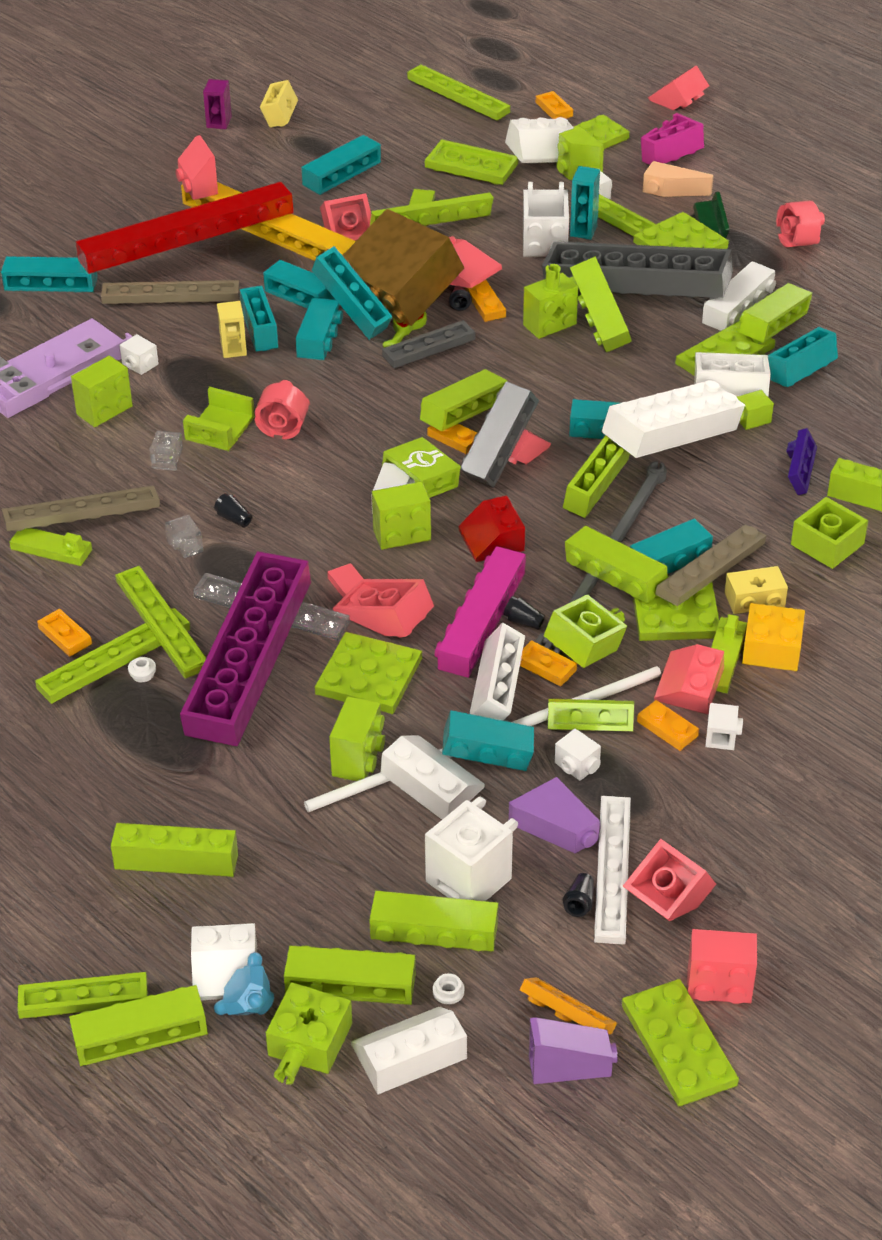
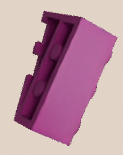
M675 113L670 122L668 120L662 122L663 127L660 129L654 128L641 137L642 162L649 165L653 161L664 164L676 161L682 156L694 154L697 150L704 148L703 124L679 113Z

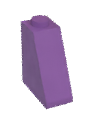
M557 777L509 802V820L511 818L518 822L517 828L570 852L577 853L584 848L593 846L599 840L600 820Z
M530 1018L529 1062L533 1084L610 1077L612 1075V1063H617L618 1056L616 1044L610 1043L607 1030L542 1018Z

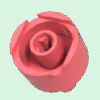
M810 200L788 202L785 205H781L777 212L776 226L781 228V234H778L782 245L785 247H798L818 244L820 242L821 225L825 222L823 212H819L816 204Z
M288 380L270 384L263 390L255 409V424L267 436L274 438V435L283 436L282 439L293 438L300 432L310 401L301 390L293 386Z

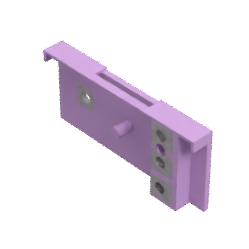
M91 318L9 361L0 357V413L9 418L46 399L50 394L71 384L72 375L109 355L117 361L120 360V344L133 336L125 333L126 339L122 340Z

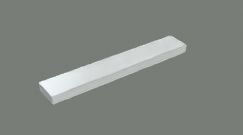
M601 796L595 943L625 944L627 890L623 885L628 880L630 797Z

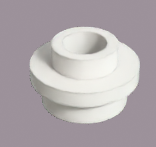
M139 657L129 663L128 672L135 681L147 682L153 678L156 672V664L150 658Z
M447 973L439 976L433 985V996L440 1003L455 1004L464 996V984L454 974Z

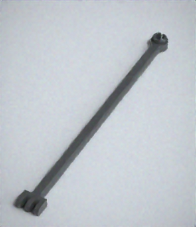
M658 461L650 463L647 467L644 483L615 527L610 538L620 543L623 541L657 484L663 483L666 480L667 469L662 462L659 469ZM587 573L569 603L587 594L589 595L599 578ZM540 633L535 642L542 646L544 645V647L550 650L555 649L554 652L562 655L563 651L555 647L552 642L544 637L543 633Z

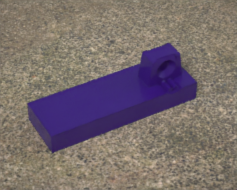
M808 428L798 430V437L796 440L788 442L786 450L788 456L792 458L788 478L797 495L806 494L808 491L817 445Z

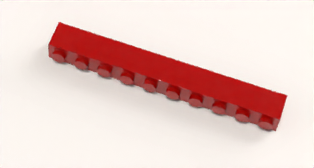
M277 182L76 241L78 261L87 273L90 274L294 213L293 196L282 182Z

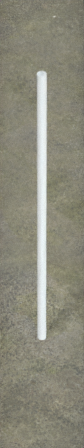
M656 666L572 699L601 700L661 676V670ZM548 708L512 721V723L534 726L547 721ZM380 772L304 801L307 812H311L390 780Z

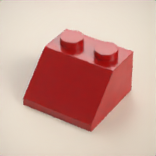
M507 495L482 501L458 526V530L475 562L484 561L488 555L491 556L496 546L516 552L525 551V526Z

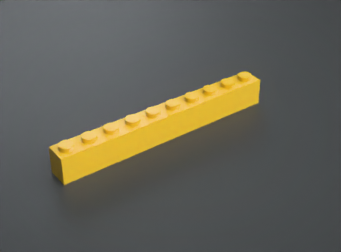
M217 182L218 194L193 200L189 192H185L183 184L181 185L183 204L190 207L199 206L242 192ZM288 214L241 228L314 261L316 257L333 246L343 255L356 242L294 214Z

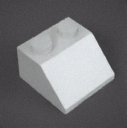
M255 923L192 927V983L197 985L201 1001L223 999L224 987L235 971L247 966L249 955L257 952Z

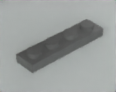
M462 320L382 349V356L393 368L401 367L475 340V331Z

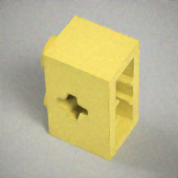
M289 80L270 84L261 103L260 109L269 127H282L288 124L298 102Z
M241 302L217 303L223 357L246 356L245 327Z
M778 566L727 573L725 595L733 614L749 612L750 603L785 607L788 586Z

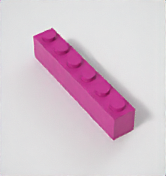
M496 546L491 556L488 555L486 557L484 569L482 572L477 573L472 589H468L463 606L457 608L453 624H448L444 640L442 642L439 641L436 646L435 657L438 658V670L469 678L482 654L485 640L494 632L503 616L508 601L516 592L525 575L526 554Z

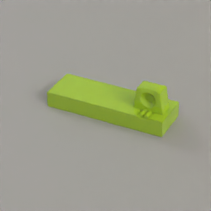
M25 528L24 530L17 531L9 541L11 550L81 566L92 551L91 542L82 540L81 535L69 532L63 536L34 528Z
M728 614L727 618H720L711 647L724 651V670L717 691L727 694L747 630V622L739 621V616Z
M548 699V729L633 731L634 701Z

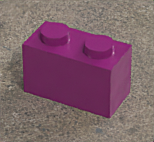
M208 79L203 90L206 128L227 129L232 118L229 80Z

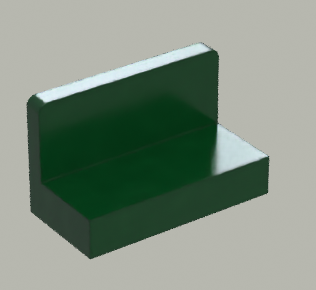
M715 192L711 201L696 202L693 209L697 221L726 239L730 228L720 192Z

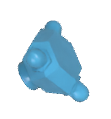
M251 953L248 957L247 966L235 971L224 987L223 999L214 1005L216 1014L249 1015L257 1013L262 1015L270 1009L274 1001V993L270 991V982L262 966V956L259 953Z

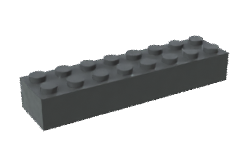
M554 241L542 265L544 279H546L545 268L547 265L550 266V264L559 265L561 267L560 273L563 272L570 278L573 276L570 267L596 256L611 292L620 294L676 295L689 298H724L733 274L732 249Z

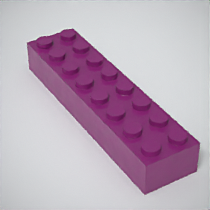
M257 551L180 713L184 736L238 747L311 584L307 560Z

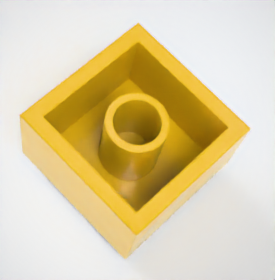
M750 603L742 664L797 671L805 610Z

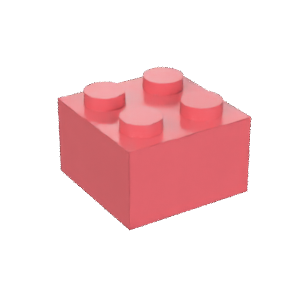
M692 929L687 977V992L690 997L699 1001L751 1004L757 969V934Z

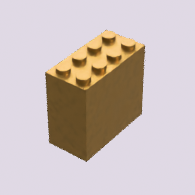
M386 209L342 255L390 312L392 317L397 322H404L410 326L416 322L465 269L448 236L389 209Z

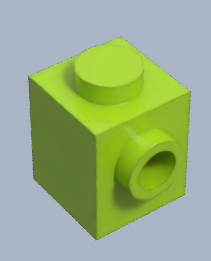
M762 390L737 396V399L745 404L739 421L745 430L771 423L774 403Z

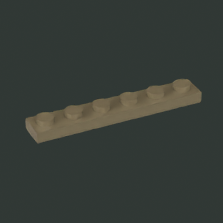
M239 280L103 283L101 300L102 304L113 305L119 303L239 301L240 286Z
M147 486L2 509V517L7 531H21L25 528L47 527L51 524L62 522L72 523L81 519H97L101 516L113 514L123 515L127 512L138 510L148 511L152 508L160 507V499L155 487Z
M742 526L657 585L656 595L676 606L680 605L763 546L767 535L757 531L752 526Z

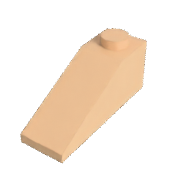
M653 161L644 173L643 192L661 197L710 196L712 194L714 175Z

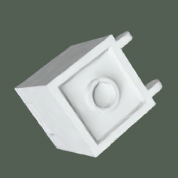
M528 182V190H524L523 257H547L554 241L568 242V190H564V182H559V190H533V182Z
M481 796L472 803L468 800L464 801L425 834L426 882L448 898L486 901L512 879L513 831L517 828L518 822L511 818L503 825L481 810L486 804V800Z

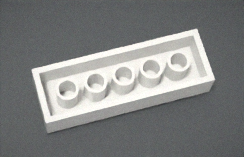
M708 380L612 405L609 407L602 432L635 458L736 430L745 404L740 402L735 395L722 389L717 382Z

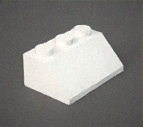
M540 117L538 119L519 118V120H510L505 143L521 163L558 162L557 144L559 143V133L573 129V126L567 119L557 117L556 119Z
M696 352L694 384L711 380L717 382L722 389L736 397L762 390L768 396L770 384L768 355Z
M419 735L401 736L382 753L381 774L442 820L464 801H471L485 787L483 782L448 756L442 755L441 751Z
M442 1007L431 1009L351 1041V1045L377 1094L467 1059V1035L453 1011Z

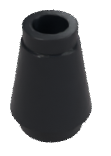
M453 286L449 297L451 307L458 311L466 310L472 302L469 291L466 287Z
M224 493L215 502L214 509L217 511L218 516L243 528L252 521V515L234 495Z
M512 596L503 612V615L508 617V621L537 630L540 629L545 620V615L522 597L516 598Z
M587 873L578 874L563 896L564 909L571 916L582 917L592 909L594 880Z

